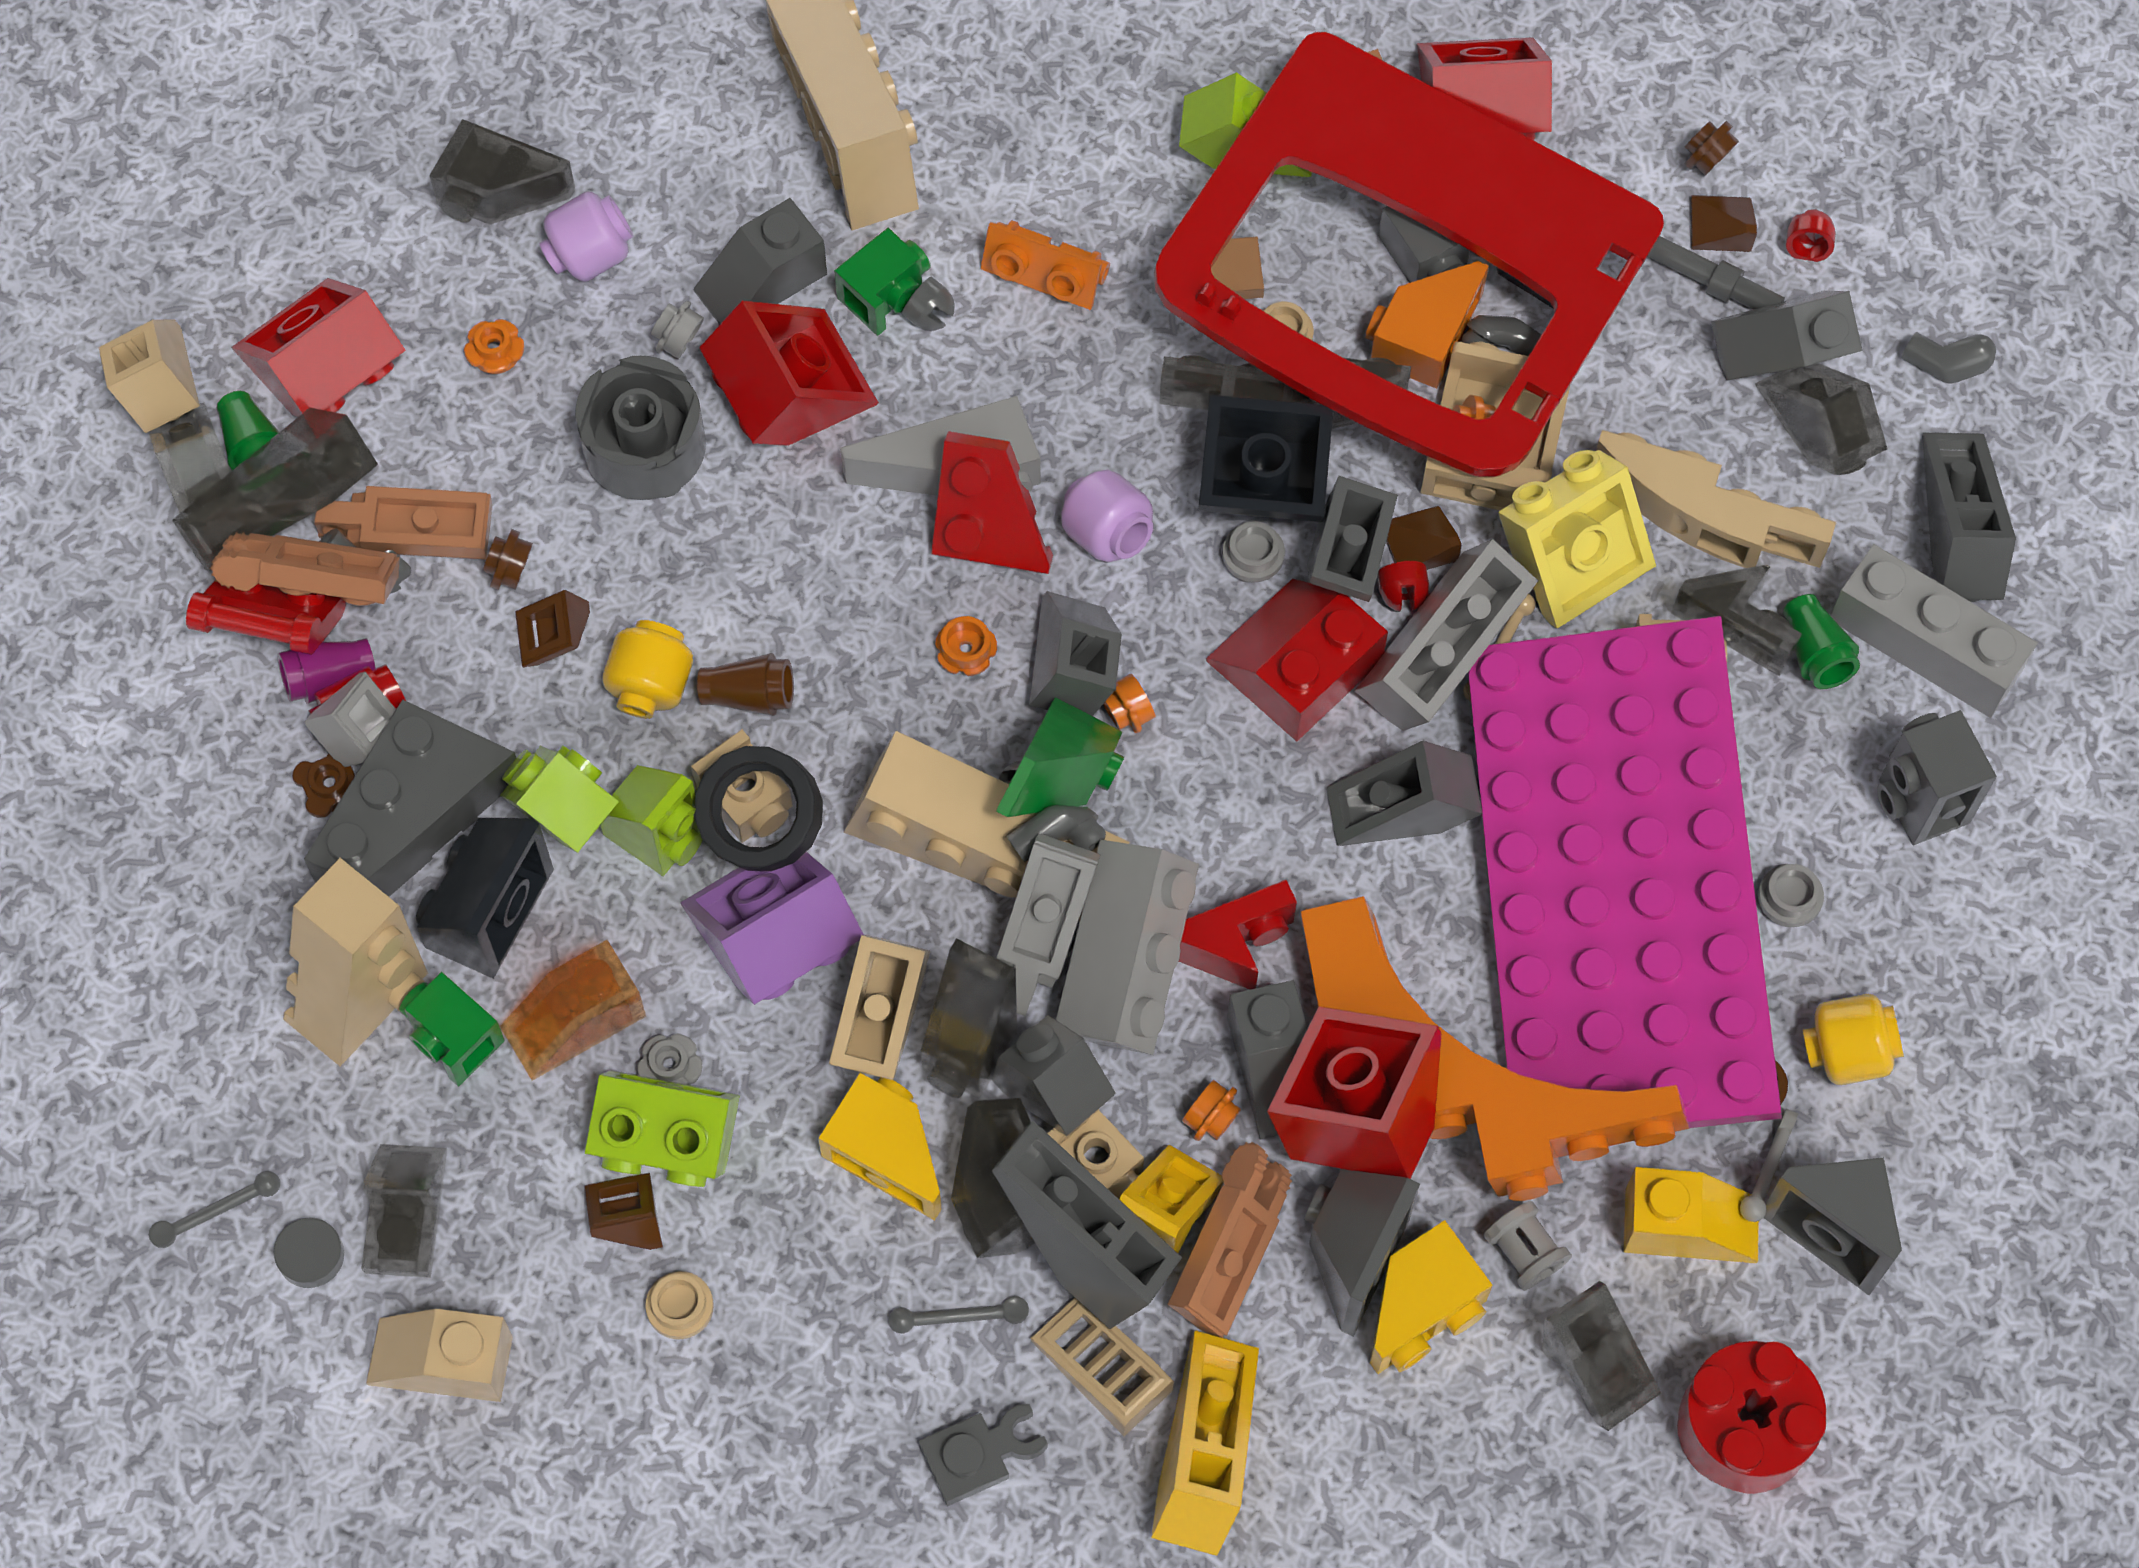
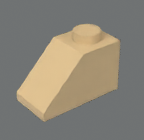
M861 935L829 1064L894 1080L915 1014L930 950L871 935Z
M431 1309L379 1318L366 1384L369 1386L501 1402L513 1336L504 1317Z

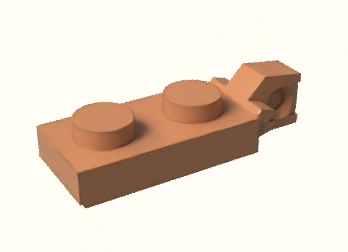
M366 486L365 492L352 494L351 502L317 500L315 525L319 538H322L330 530L337 528L357 548L380 552L393 550L399 555L487 559L493 503L491 494L484 492Z

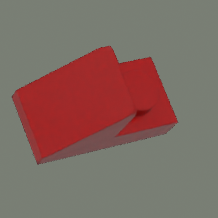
M1287 880L1186 919L1180 942L1178 962L1249 990L1256 989L1258 969L1245 942L1251 940L1254 946H1263L1278 940L1288 932L1289 928L1287 925L1294 923L1297 901Z

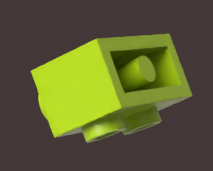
M541 745L533 754L525 749L512 762L502 777V780L509 785L500 796L526 817L540 823V827L559 843L577 853L619 802L595 783L602 772L573 749L569 750L563 745L557 752Z
M613 1070L600 1074L598 1078L585 1154L603 1157L601 1167L607 1170L627 1174H641L642 1165L666 1169L667 1181L687 1186L705 1187L707 1178L716 1179L725 1174L740 1095Z

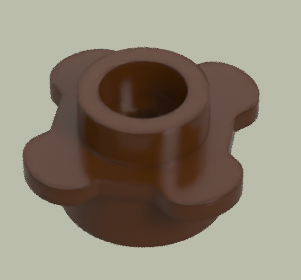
M328 753L327 757L313 763L308 761L300 762L294 768L292 777L297 786L303 787L308 797L305 804L308 813L314 817L323 818L335 810L354 779L355 773L351 766L344 767ZM327 778H334L335 784L331 787L324 786V781Z

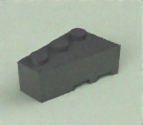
M402 700L304 858L314 882L316 883L341 858L390 897L429 863L436 852L460 831L464 832L477 821L478 816L501 797V793L509 785L502 780V777L516 759L515 752L410 702Z

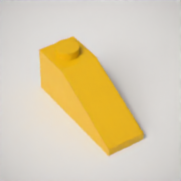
M1194 1331L1189 1345L1159 1479L1151 1538L1218 1556L1242 1504L1259 1348Z

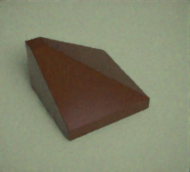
M1691 195V250L1752 251L1757 236V223L1750 197Z
M1439 506L1392 518L1386 540L1394 563L1418 561L1424 563L1427 570L1456 562L1462 547L1457 532Z
M562 590L515 611L522 667L538 666L577 649L590 614L589 601L567 590ZM534 620H536V628H537V636H538V644H539L538 647H536V645H535V637H534V629H533V621H534Z
M650 1173L585 1186L591 1237L648 1250L663 1247ZM639 1192V1195H636V1196H631V1197H626V1198H621V1199H616V1200H611V1201H606V1202H601V1200H600V1199H605V1198H610V1197H615V1196H620V1195H625V1194H630V1193Z

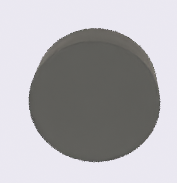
M303 1218L292 1222L279 1234L274 1246V1259L278 1269L290 1283L302 1288H315L328 1283L337 1275L344 1261V1246L336 1230L330 1224L317 1218Z

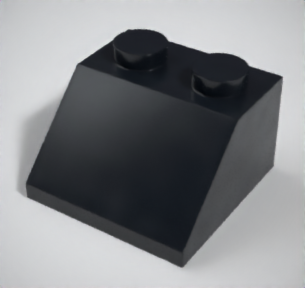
M1210 395L1198 511L1323 522L1333 410L1318 404Z
M478 818L468 836L462 834L458 837L447 859V869L449 871L438 890L430 889L426 893L416 914V924H418L416 928L426 949L494 979L554 871L540 823L529 818Z

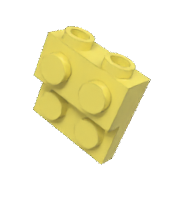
M1582 450L1571 454L1563 462L1564 471L1545 483L1533 481L1521 485L1512 495L1513 503L1498 512L1512 557L1538 580L1533 589L1541 614L1549 624L1557 629L1656 567L1628 467L1600 450Z

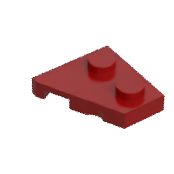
M948 431L943 447L931 554L1049 574L1053 553L1050 546H1045L1035 521L1037 511L1029 490L1022 485L1019 479L1020 467L1010 441Z

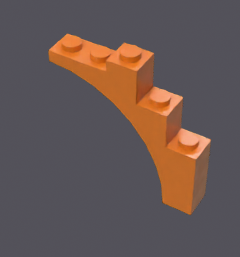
M1364 896L1301 911L1318 1007L1438 1026L1406 991L1388 960L1376 917ZM1438 1026L1442 1036L1435 1128L1430 1138L1447 1139L1456 1137L1467 1131V1125L1477 1123L1488 1181L1498 1197L1508 1195L1512 1201H1525L1547 1194L1549 1191L1548 1186L1563 1183L1558 1157L1569 1155V1159L1573 1161L1592 1160L1606 1155L1609 1152L1608 1146L1635 1141L1637 1146L1642 1147L1660 1145L1673 1140L1676 1137V1131L1689 1129L1684 1103L1677 1085L1625 1092L1568 1088L1522 1076L1472 1052Z

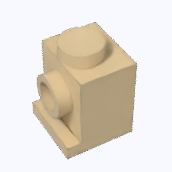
M743 729L691 766L696 790L705 771L723 754L744 746H753L749 736ZM752 771L739 776L728 787L722 800V819L741 843L754 834L761 838L766 837L779 829L789 816L787 810L793 806L790 788L778 775L769 771ZM749 779H753L756 782V785L749 791H739L736 789Z
M1099 1109L1068 1136H1065L1055 1128L1047 1133L1118 1199H1120L1122 1193L1138 1175L1143 1172L1144 1157ZM1099 1146L1104 1148L1109 1154V1158L1103 1163L1094 1164L1089 1162L1084 1154L1090 1148Z

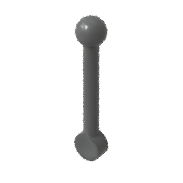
M261 1172L256 1176L253 1184L172 1224L167 1221L156 1222L149 1230V1240L158 1248L169 1247L174 1243L177 1235L259 1195L264 1197L273 1196L280 1188V1179L274 1172Z
M1018 1296L1009 1297L1003 1305L916 1313H912L907 1308L899 1307L891 1312L888 1323L893 1331L900 1334L909 1332L913 1326L1003 1318L1011 1324H1018L1027 1318L1029 1307L1028 1303Z

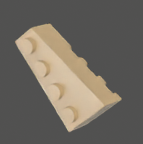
M765 0L772 37L798 99L801 98L805 117L815 142L820 141L828 166L827 171L835 191L839 189L843 191L846 208L845 215L851 230L918 210L919 205L909 147L918 143L916 129L907 109L898 111L896 107L899 104L898 96L889 71L879 73L877 69L880 67L879 57L870 33L862 35L859 33L861 22L854 0Z
M895 731L874 765L844 833L984 885L1003 896L1017 897L1028 861L1024 862L1006 836L1038 813L1006 817L996 812L1009 784ZM1105 830V840L1130 843ZM1070 840L1063 841L1073 845V843ZM1098 847L1094 849L1092 852L1097 853Z

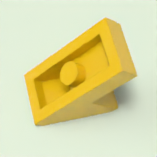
M1168 1145L1130 1184L1119 1200L1172 1249L1179 1253L1193 1223L1214 1201L1224 1181L1219 1173L1175 1147Z

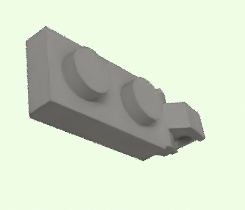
M1038 833L997 955V959H1000L997 969L1012 974L1001 1008L1026 1016L1037 984L1040 983L1053 988L1055 980L1059 979L1101 854Z

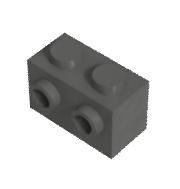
M1961 710L1941 718L1938 717L1937 713H1928L1912 720L1902 729V735L1894 751L1890 753V759L1879 779L1880 784L1877 787V794L1880 805L1887 817L1891 820L1899 818L1914 846L1970 824L1997 776Z

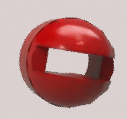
M1817 209L1807 210L1803 214L1794 216L1787 229L1786 249L1788 253L1796 259L1814 262L1827 259L1834 251L1836 237L1831 217ZM1815 233L1821 235L1822 237L1816 239ZM1803 244L1814 246H1812L1811 248H1806Z
M1401 561L1386 565L1378 571L1379 591L1385 604L1394 611H1401L1402 600H1410L1412 611L1419 608L1426 600L1429 593L1427 567L1424 563ZM1402 588H1406L1408 593L1402 594Z

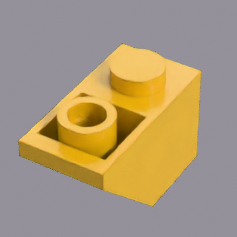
M1445 1220L1389 1258L1370 1364L1377 1374L1392 1364L1398 1372L1407 1370L1432 1350L1427 1342L1446 1328H1449L1454 1336L1473 1326L1486 1314L1482 1304L1487 1302L1493 1285Z

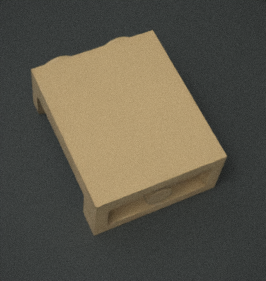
M1455 342L1440 405L1452 410L1455 405H1462L1469 395H1476L1483 398L1484 404L1494 405L1497 409L1529 356L1501 351L1496 346L1485 342H1473L1470 344ZM1570 387L1554 410L1529 455L1515 470L1496 477H1478L1428 457L1421 494L1502 510L1513 503L1512 495L1521 485L1533 481L1544 483L1549 481L1552 475V467ZM1525 389L1512 410L1531 419L1543 398Z

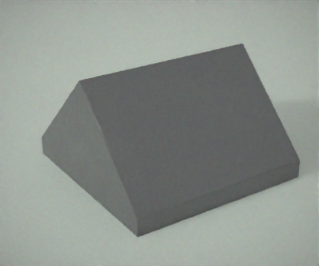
M1884 1157L1788 1167L1766 1202V1215L1764 1219L1867 1295L1871 1294L1902 1251Z

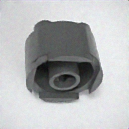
M641 355L620 359V365L604 373L600 369L591 375L581 388L577 398L575 418L586 465L591 476L601 486L618 496L635 500H650L674 496L694 477L705 455L706 437L698 396L687 381L686 375L677 366L666 360Z

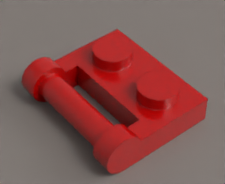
M214 580L204 593L195 592L192 595L186 612V625L188 629L209 633L213 628L288 643L292 651L312 655L342 618L346 602L341 597L317 593L290 595L282 592L279 587L261 585L259 583L248 591L235 590L233 586L229 588L225 585L221 586L220 582H215Z

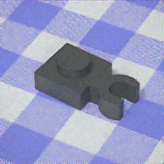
M1030 1404L1017 1405L1011 1408L1003 1416L1000 1426L991 1430L988 1429L982 1414L979 1413L919 1440V1446L947 1507L1009 1479L1008 1470L1003 1462L1004 1459L1013 1456L1021 1460H1030L1046 1451L1048 1443L1045 1436L1036 1438L1032 1442L1024 1443L1017 1440L1013 1434V1430L1018 1423L1033 1417V1410Z

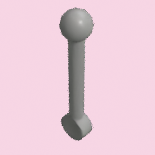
M1787 1108L1776 1131L1752 1195L1746 1197L1741 1202L1740 1213L1747 1221L1757 1222L1766 1215L1764 1199L1798 1117V1113Z

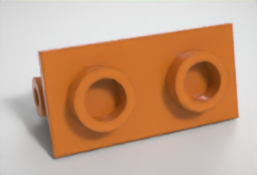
M1013 220L1008 225L1001 222L997 224L990 222L981 270L995 274L1004 280L1013 281L1049 294L1058 300L1067 301L1089 310L1092 309L1097 285H1103L1110 269V262L1102 260L1100 252L1093 251L1091 253L1062 242L1060 247L1052 245V238L1020 227L1019 223Z

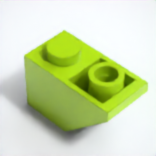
M1236 72L1185 95L1179 147L1211 168L1216 169L1267 92ZM1284 165L1274 172L1276 175L1312 176V172L1295 165Z
M637 765L612 794L619 802L600 826L606 838L664 877L674 863L679 866L687 864L696 854L702 843V838L694 819V812L696 810L693 781L683 774Z

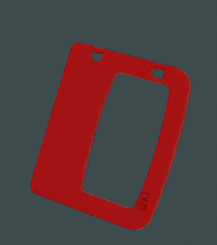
M1314 32L1307 35L1301 41L1161 250L1154 270L1155 291L1163 305L1171 313L1258 369L1316 402L1389 439L1467 474L1478 477H1496L1515 470L1529 455L1554 410L1564 397L1623 299L1631 282L1659 239L1664 226V219L1659 208L1646 199L1336 35L1327 32ZM1295 165L1368 196L1474 252L1515 277L1551 303L1554 308V316L1496 411L1490 417L1474 419L1436 404L1379 377L1291 329L1249 303L1213 276L1212 266L1279 167ZM1608 251L1627 260L1616 279L1597 270ZM1525 389L1543 398L1531 419L1512 410Z

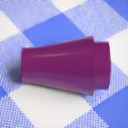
M367 638L356 641L322 642L312 655L292 650L277 653L282 682L290 702L305 699V702L309 704L316 700L314 697L315 692L366 666H369L371 670L376 669L373 653Z

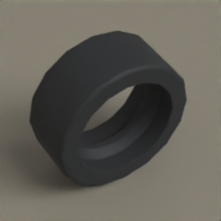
M744 746L723 754L705 771L695 793L696 810L694 812V819L702 840L718 858L748 871H775L795 863L812 847L822 826L823 799L815 778L798 760L771 747ZM752 771H769L780 776L791 787L796 800V818L790 831L778 842L766 847H749L736 841L726 830L722 819V800L728 787L739 776Z

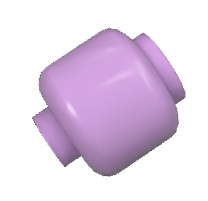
M587 191L553 210L545 217L544 229L548 238L539 244L546 259L557 274L568 270L574 278L586 282L623 261L629 252L627 240L631 239L634 235L612 197L608 195L601 199L597 194Z
M1110 470L1093 472L1073 482L1065 494L1064 506L1061 512L1062 527L1073 541L1094 558L1104 562L1131 558L1138 554L1148 543L1153 531L1152 504L1143 492L1120 474Z

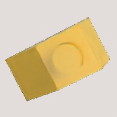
M859 1073L818 1138L821 1157L935 1221L942 1210L940 1190L918 1106L912 1102L913 1095L894 1080L880 1077L876 1082Z
M1635 1167L1625 1189L1624 1253L1758 1263L1759 1221H1747L1740 1213L1741 1202L1752 1194L1703 1172Z

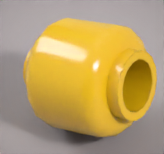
M639 620L636 622L635 627L625 628L617 633L603 672V685L614 697L618 698L616 707L619 710L635 717L650 719L653 717L654 711L671 710L680 704L693 665L692 651L683 643L684 635L680 631L659 622Z
M1863 994L1823 1002L1817 1006L1814 1013L1815 1027L1803 1029L1810 1067L1824 1066L1828 1079L1835 1085H1847L1889 1076L1894 1069V1059L1904 1057L1893 1005L1883 1007L1879 998L1873 994Z

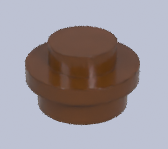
M1709 121L1684 146L1692 154L1684 164L1690 170L1696 166L1706 176L1739 143V140L1729 132L1733 126L1728 121H1725L1717 128Z
M511 529L507 540L495 536L484 564L483 571L494 575L490 587L499 590L501 585L516 590L533 543L520 539V532Z

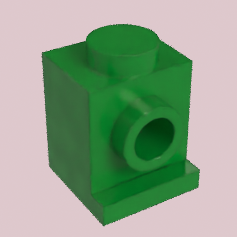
M888 227L834 270L837 299L876 336H879L886 330L885 316L892 310L896 313L903 312L911 296L922 284V275L931 268L930 261L915 242L911 240L904 242Z
M443 972L429 984L423 982L413 988L400 1005V1012L409 1019L414 1029L409 1035L410 1040L432 1062L437 1063L441 1060L449 1079L458 1087L505 1042L498 1021Z

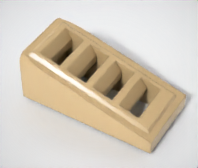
M1076 1298L1071 1300L1031 1337V1341L1124 1437L1173 1391L1174 1381L1151 1357L1118 1327L1115 1326L1109 1329ZM1080 1318H1083L1091 1327L1066 1350H1063L1056 1341ZM1101 1336L1108 1345L1083 1368L1075 1360ZM1119 1355L1126 1363L1101 1385L1094 1377ZM1137 1373L1144 1382L1121 1403L1113 1394Z

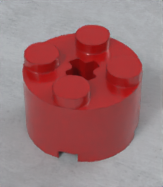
M1745 1341L1726 1346L1712 1354L1701 1365L1682 1397L1677 1422L1680 1444L1692 1466L1698 1473L1710 1481L1733 1491L1747 1494L1773 1490L1782 1486L1797 1474L1813 1454L1825 1434L1826 1403L1823 1391L1811 1369L1795 1355L1791 1348L1783 1343L1775 1341L1767 1343ZM1743 1407L1746 1408L1749 1414L1759 1413L1764 1421L1760 1427H1758L1754 1420L1742 1421L1738 1415Z

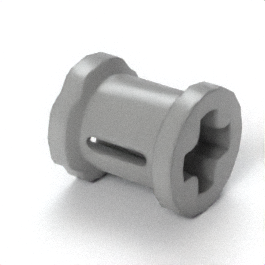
M1528 1201L1506 1213L1484 1234L1489 1244H1498L1518 1271L1520 1276L1517 1283L1524 1291L1534 1287L1561 1269L1572 1257V1254L1566 1247H1557L1538 1221L1536 1214L1539 1209L1533 1201ZM1519 1236H1523L1537 1255L1534 1256L1530 1253Z

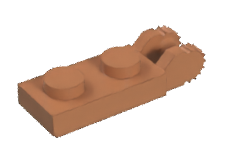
M236 532L235 535H230L225 540L222 550L215 556L212 561L213 565L210 568L213 570L211 575L216 578L215 582L218 581L221 583V586L225 585L228 588L233 586L235 590L248 591L259 583L261 585L279 587L282 592L290 595L317 593L341 597L343 601L353 605H370L374 603L385 604L399 577L400 557L393 553L275 535L273 537L254 533L246 535L244 532L242 534Z
M1245 1142L1244 1145H1239V1148L1234 1150L1233 1155L1230 1156V1162L1226 1163L1222 1172L1225 1186H1222L1167 1304L1201 1331L1221 1338L1224 1335L1227 1336L1280 1221L1277 1216L1287 1197L1286 1191L1290 1189L1289 1185L1292 1182L1290 1180L1292 1175L1289 1173V1170L1276 1161L1274 1163L1269 1162L1266 1151L1253 1142L1250 1144Z

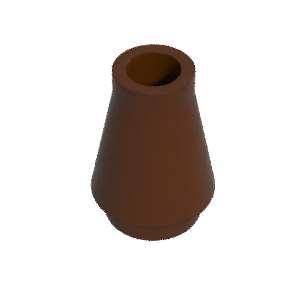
M773 653L716 667L700 668L697 678L698 698L701 705H717L775 716L777 710L790 709L793 703L794 677L789 659H776Z

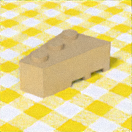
M341 858L293 906L289 955L297 960L299 965L298 974L294 972L287 977L286 990L296 998L295 1006H291L284 1012L283 1020L341 1067L395 1008L400 1011V1005L407 994L417 985L425 982L423 978L428 974L400 906Z

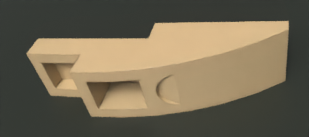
M1602 430L1596 451L1600 450L1628 467L1641 514L1664 531L1718 559L1752 571L1755 570L1761 551L1818 568L1821 567L1831 543L1836 526L1835 521L1821 518L1818 513L1805 507L1788 508L1761 500L1759 496L1748 490H1727L1717 487L1716 483L1722 465L1707 461L1705 457L1696 452L1688 450L1673 451L1649 444L1642 437L1632 433L1615 434Z

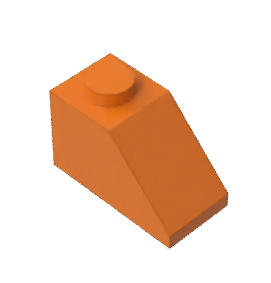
M1476 261L1398 286L1388 308L1379 304L1368 325L1365 338L1373 341L1370 362L1437 389L1450 363L1453 345L1455 342H1460L1468 326L1467 323L1471 320L1483 295L1489 265Z

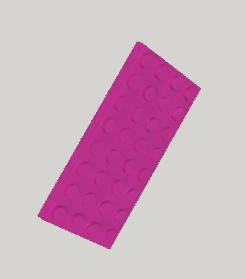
M1721 616L1489 645L1468 672L1507 1069L1522 1076L1574 1089L1625 1092L1677 1085L1684 1103L1689 1128L1782 1119Z

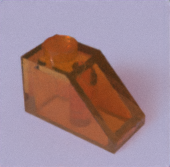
M605 940L551 970L500 1025V1028L531 1081L645 1018L646 1013L640 992L609 941Z

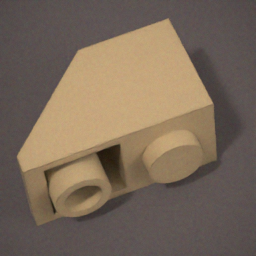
M175 319L151 320L98 347L107 388L145 433L168 422L175 421L185 413L200 406L182 329Z

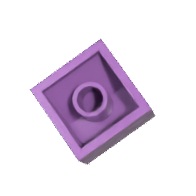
M808 852L804 853L795 863L775 871H748L739 867L680 903L736 988L754 1005L761 1000H770L783 995L794 985L797 978L815 967L837 962L848 953L850 946L860 941L861 935H864L834 875Z

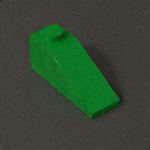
M1055 697L996 812L1006 817L1039 813L1051 805H1086L1096 786L1108 791L1125 758L1114 752L1123 732Z

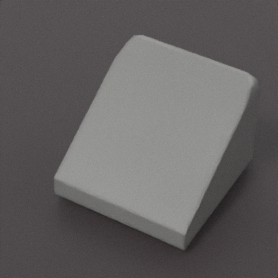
M362 672L314 710L305 721V724L333 759L339 761L344 767L364 763L396 709L368 674Z

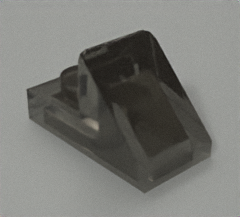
M1760 565L1685 580L1679 589L1671 614L1681 620L1721 616L1723 636L1726 639L1727 646L1778 676L1781 675L1791 660L1801 637V633L1791 628L1789 622L1778 613L1766 609L1760 610L1752 605L1764 586L1770 570L1769 565Z
M380 1144L363 1182L362 1189L370 1203L361 1266L364 1274L431 1278L447 1148Z
M1598 1281L1545 1318L1542 1343L1543 1353L1546 1357L1568 1370L1592 1418L1600 1427L1609 1431L1661 1394L1609 1289L1603 1282Z

